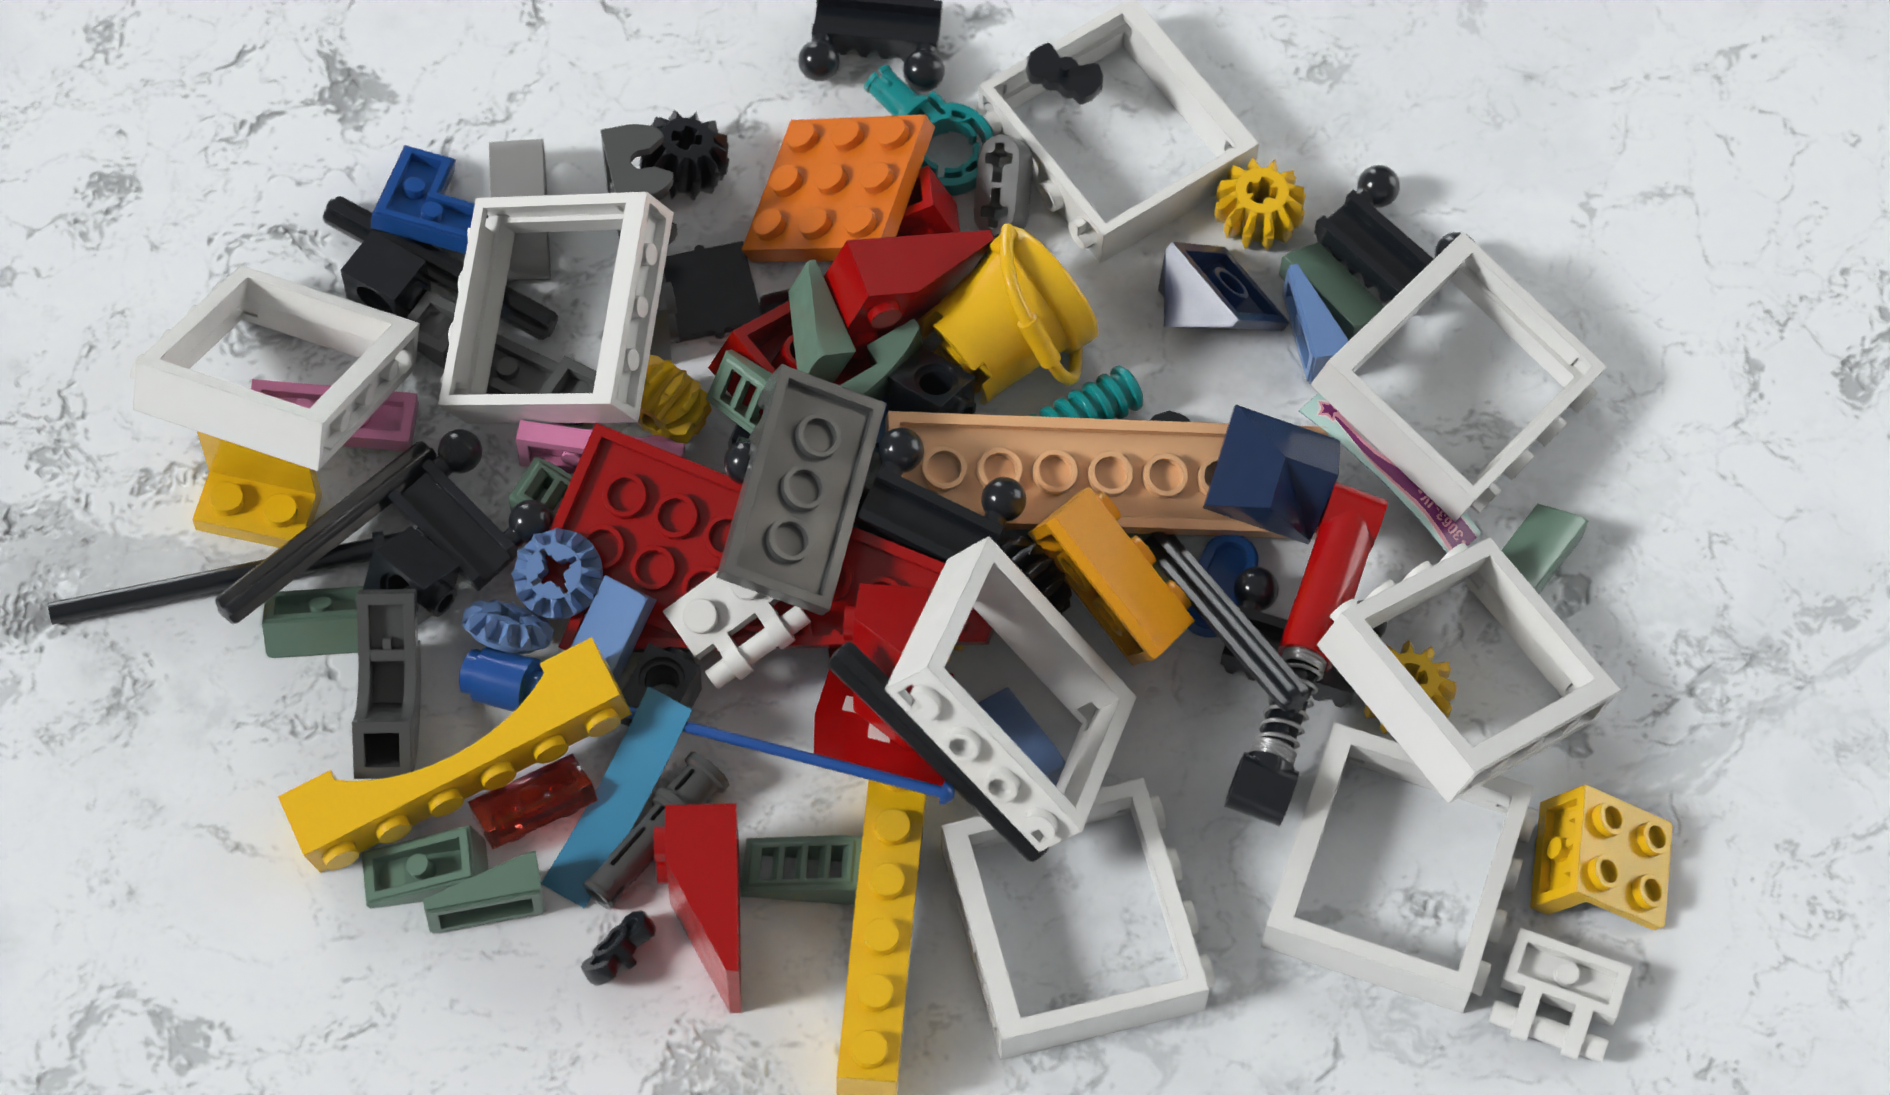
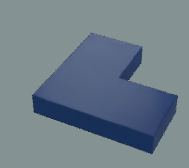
M404 145L372 213L371 228L466 254L468 244L467 230L471 227L475 203L444 195L453 177L456 159Z

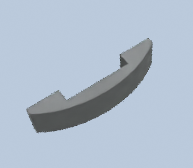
M427 290L406 319L420 323L417 351L445 369L449 347L448 332L454 320L456 304ZM497 334L486 393H593L597 371L566 356L558 363ZM568 423V424L584 425L585 423Z

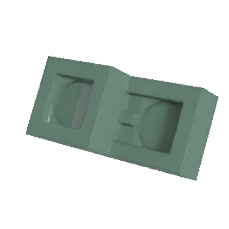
M915 318L866 345L871 368L839 386L882 401L888 395V376L923 347L920 326Z

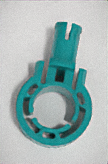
M883 65L878 68V71L882 74L881 77L874 72L864 84V90L870 93L892 116L926 114L935 126L932 138L940 134H948L950 131L964 135L968 139L969 144L973 145L972 156L965 163L956 168L946 167L944 178L938 177V179L951 196L961 195L975 189L979 143H976L977 135L983 144L993 136L992 130L983 116L966 105L952 102L947 103L936 91L929 93L928 98L925 95H916L892 71L889 65ZM925 155L921 168L929 165L937 176L939 166Z

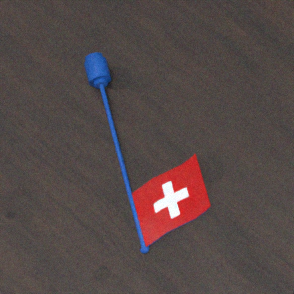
M485 647L483 650L472 649L468 652L462 663L459 687L461 692L469 694L474 702L514 712L543 676L544 672L540 665L542 661L517 653L499 651L490 647ZM827 648L829 659L838 648ZM830 669L814 715V753L687 721L682 731L937 797L941 805L950 803L955 796L954 787L938 775L915 751L904 750L853 711V691L849 687H844L843 682ZM629 706L632 714L627 716V718L633 719L638 708Z

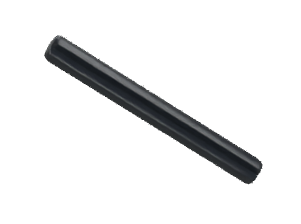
M342 196L330 199L323 214V221L327 225L360 243H363L373 230L426 260L429 280L458 296V278L463 270L464 262L431 244L371 228L372 212ZM506 285L500 319L538 340L550 337L558 321L556 312Z
M423 441L416 442L228 587L215 600L220 615L231 624H237L391 505L392 502L388 495L395 489L402 494L426 472L422 465L428 459L433 461L436 458L437 454L434 449Z
M1164 532L1150 533V536L1144 540V543L1156 558L1155 564L1169 580L1174 581L1183 590L1190 600L1192 607L1278 707L1285 712L1289 710L1292 713L1301 711L1303 703L1310 698V690L1174 534L1167 535Z
M848 641L832 654L827 662L829 669L946 782H949L954 787V790L1027 861L1034 862L1049 850L1047 848L1039 852L888 694L885 688L890 678L853 642Z

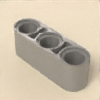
M543 139L489 142L491 197L547 195ZM549 232L515 233L507 281L551 278Z

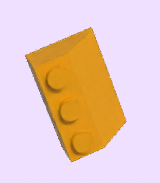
M1087 487L1075 494L1027 534L1035 544L1042 546L1044 553L1049 558H1054L1055 565L1060 571L1065 573V582L1071 587L1072 591L1129 663L1133 666L1153 661L1195 621L1187 611L1191 607V602L1174 581L1169 580L1165 583L1152 567L1156 562V558L1144 541L1136 535L1130 539L1118 524L1117 520L1121 518V514L1112 500L1102 491L1095 494L1090 487Z

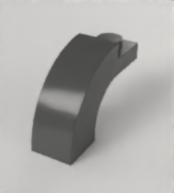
M359 589L356 594L358 693L355 716L352 721L354 779H382L413 772L416 764L421 700V643L418 640L417 589Z

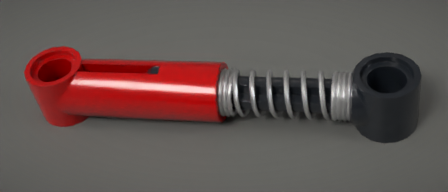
M1339 482L1334 484L1316 530L1317 537L1278 647V654L1308 687L1310 697L1318 692L1315 682L1323 679L1324 672L1329 671L1333 667V664L1317 644L1334 623L1330 615L1340 605L1355 598L1368 555L1377 538L1388 506V500ZM1268 696L1270 706L1263 710V716L1266 720L1259 723L1261 733L1254 738L1250 752H1244L1241 756L1225 800V807L1277 826L1281 825L1299 776V771H1296L1293 767L1297 757L1295 749L1300 747V743L1296 739L1297 736L1305 733L1301 724L1309 720L1306 709L1314 706L1310 698L1303 703L1301 711L1292 713L1291 710L1282 711L1272 701L1271 697Z

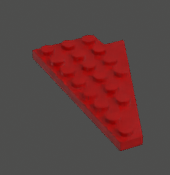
M595 423L549 531L557 527L581 534L598 551L602 561L603 578L607 575L657 600L632 652H644L648 643L664 650L667 647H674L682 651H690L663 610L718 571L742 485L734 482L723 473ZM853 526L830 610L822 616L803 609L811 622L795 633L794 637L796 640L784 649L839 648L848 642L843 640L845 607L856 606L860 583L929 588L930 597L945 563ZM546 555L545 557L548 561L546 565L548 566L549 573L542 578L543 581L541 582L544 584L552 581L567 593L568 590L564 584L566 580L563 573L570 568L569 565L572 563L568 562L561 565ZM779 601L773 607L782 616L793 608L794 605ZM591 604L581 613L570 618L558 646L560 649L565 651L571 648ZM972 607L955 645H989L994 629ZM757 617L732 635V638L740 646L765 627Z

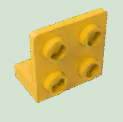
M197 431L209 473L192 519L195 530L280 548L313 523L322 497L316 470Z
M1586 784L1541 801L1530 908L1545 915H1550L1588 902L1651 930L1663 928L1666 921L1673 831L1671 822Z

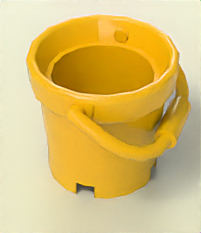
M1009 223L1004 224L1001 228V233L991 242L986 250L987 257L937 305L917 321L923 339L933 331H935L941 343L933 351L935 354L975 376L974 395L981 391L980 404L984 406L1002 391L1040 366L1048 369L1053 377L1063 385L1070 386L1076 384L1080 379L1082 371L1083 347L1094 340L1099 334L1096 317L1087 299L1057 258L1039 240L1024 229ZM1061 352L1069 353L1068 371L1060 362Z

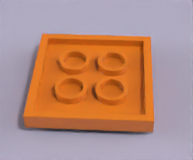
M926 114L791 120L743 244L742 252L751 263L807 262L814 259L816 261H834L847 240L896 237L935 126Z

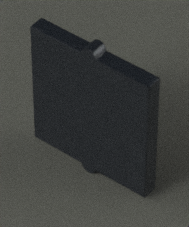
M743 241L709 248L697 245L694 251L666 256L665 279L666 282L671 281L677 306L675 318L679 332V341L676 343L710 336L722 339L725 337V333H730L762 315L748 259L742 252Z

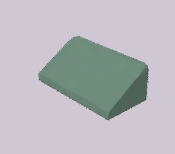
M1320 242L1290 251L1281 259L1279 276L1285 281L1289 265L1298 264L1348 340L1353 338L1384 308Z
M1537 504L1501 551L1536 592L1540 594L1583 538L1589 521L1577 514Z
M363 586L279 591L264 603L262 628L267 656L270 658L358 653L356 594L359 589H363Z

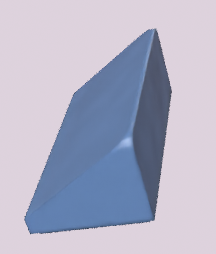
M605 575L571 647L592 637L618 683L657 600Z

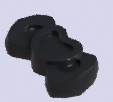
M1050 43L1038 46L1027 56L1026 75L1031 84H1042L1046 90L1058 91L1063 97L1073 98L1080 105L1091 102L1102 91L1103 73L1099 64L1092 63L1079 66L1072 57H1059L1055 48Z
M644 911L631 912L622 920L620 925L614 927L607 937L592 951L593 956L583 961L581 965L582 972L590 983L596 986L605 984L617 976L621 964H624L628 969H632L637 964L633 957L637 947L651 939L656 933V926L651 917Z

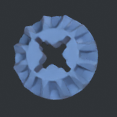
M556 527L544 533L533 534L532 539L524 548L517 550V561L511 575L517 591L516 596L528 609L545 618L565 619L581 613L592 603L603 579V567L598 551L588 539L577 532ZM546 555L561 565L568 562L572 563L569 565L570 568L563 573L566 580L564 584L568 590L567 593L552 581L544 584L541 582L543 581L542 578L549 573L548 566L546 565L548 563Z
M496 599L489 602L482 600L472 602L470 607L465 608L462 618V626L475 640L490 648L509 653L526 654L544 649L550 645L554 632L547 618L535 614L528 608L517 606L514 602L508 604Z

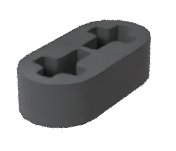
M1002 134L995 135L985 141L980 149L975 189L974 221L979 230H991L994 237L1001 233V228L1004 224L1009 223L1022 229L1027 224L1033 155L1029 146L1022 140ZM1008 153L1012 154L1011 164H1005L1003 168L999 167L1000 157H1005ZM1007 207V217L999 218V221L995 220V211Z

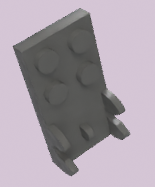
M629 124L600 130L608 193L648 192L658 201H661L668 195V190L672 187L674 181L673 172L655 166L639 169L632 165V161L636 157L649 155L664 143V136L659 129L649 125ZM673 222L671 226L669 244H671L677 236V224ZM617 230L618 237L620 239L621 230ZM663 273L650 355L659 356L664 361H672L670 343L679 341V332L675 318L677 306L671 281L666 282L665 274Z
M781 364L768 379L758 400L759 408L764 411L760 422L753 429L748 439L751 441L749 451L751 457L716 578L823 616L831 608L886 403Z

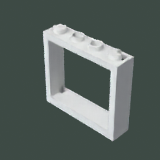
M1138 0L1122 2L1051 44L1059 57H1072L1079 66L1095 63L1123 46L1214 153L1216 158L1105 223L1013 111V109L1046 91L1042 84H1031L1026 75L1027 58L979 85L977 112L987 121L993 136L1000 134L1024 141L1029 146L1033 155L1032 181L1037 186V191L1043 204L1051 212L1057 211L1068 224L1069 232L1075 243L1083 250L1089 249L1100 264L1215 196L1218 184H1220L1221 180H1227L1228 171L1231 170L1233 165L1246 170L1247 163L1250 162L1252 157L1257 161L1259 142ZM1008 153L1007 156L1011 163L1013 159L1012 154Z
M648 192L476 198L471 227L467 230L468 244L463 270L458 278L459 293L454 320L448 332L449 347L444 374L439 382L442 385L438 406L467 424L519 423L520 420L539 423L638 422L674 212ZM621 230L593 393L486 394L515 233Z
M1462 232L1325 364L1310 385L1456 522L1470 507L1479 514L1498 495L1501 489L1494 482L1503 473L1513 480L1535 457L1528 448L1536 440L1545 447L1567 424L1561 415L1569 407L1578 414L1598 393L1591 384L1607 366L1471 238ZM1449 281L1454 283L1564 387L1471 482L1460 474L1354 373Z
M240 265L223 282H218L212 292L198 305H193L186 316L172 329H167L162 334L160 340L145 354H140L135 359L130 371V378L135 379L133 410L319 471L415 370L420 323ZM241 320L359 358L310 408L190 369Z
M989 536L947 559L885 688L888 694L1039 852L1082 832L1137 697ZM972 607L1082 724L1056 786L944 668ZM913 685L914 687L909 694L904 688Z
M1490 537L1469 548L1465 543L1457 545L1439 563L1433 566L1429 561L1421 563L1402 582L1395 584L1392 580H1388L1374 589L1366 600L1357 603L1355 599L1346 601L1330 615L1334 623L1317 644L1448 804L1591 724L1621 691ZM1462 582L1466 583L1562 696L1557 701L1474 747L1467 743L1373 630V628Z
M1334 722L1266 924L1261 947L1463 1013L1470 994L1482 996L1487 982L1491 963L1482 961L1481 958L1486 942L1494 945L1498 944L1507 912L1497 909L1502 891L1513 894L1523 860L1513 858V854L1518 840L1526 843L1529 842L1537 818L1538 810L1528 807L1534 786L1499 775L1458 798L1505 813L1506 817L1458 971L1296 918L1346 762L1437 791L1398 742Z
M1144 777L1100 787L1085 824L1132 813L1182 979L1022 1018L1020 1016L973 850L1007 843L1008 841L982 816L955 821L941 826V851L1000 1060L1205 1010L1209 988L1215 987L1213 967L1207 953L1198 954L1193 935L1199 933L1196 912L1191 900L1182 901L1176 883L1182 881L1179 857L1174 847L1167 849L1165 847L1160 831L1166 828L1164 809L1158 795L1150 797Z

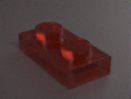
M572 753L513 780L504 787L468 801V805L475 822L493 850L508 842L517 841L526 834L553 821L571 816L579 809L598 801L591 780Z

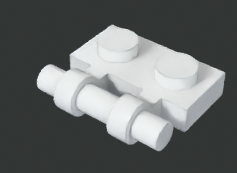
M715 572L663 610V612L694 657L701 659L713 649H718L723 659L706 670L705 673L714 686L720 689L735 677L739 680L745 678L754 671L752 665L776 647L783 650L796 640L794 634L808 625L811 620L804 610L797 606H794L780 616L773 607L780 600L716 578L717 572ZM758 617L765 628L738 646L732 635Z
M1520 927L1500 984L1501 988L1522 995L1519 1006L1517 1008L1495 1000L1488 1022L1509 1029V1036L1526 1042L1527 1037H1531L1561 1048L1560 1054L1577 1060L1578 1056L1581 1055L1602 1062L1609 1040L1590 1034L1587 1030L1591 1020L1613 1027L1633 967ZM1539 1002L1573 1013L1569 1026L1537 1015L1536 1011Z

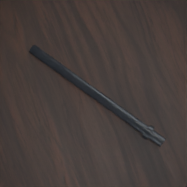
M383 530L372 532L373 538L339 544L302 574L371 561L374 549L401 532L384 535ZM263 560L48 602L50 620L52 625L223 591Z

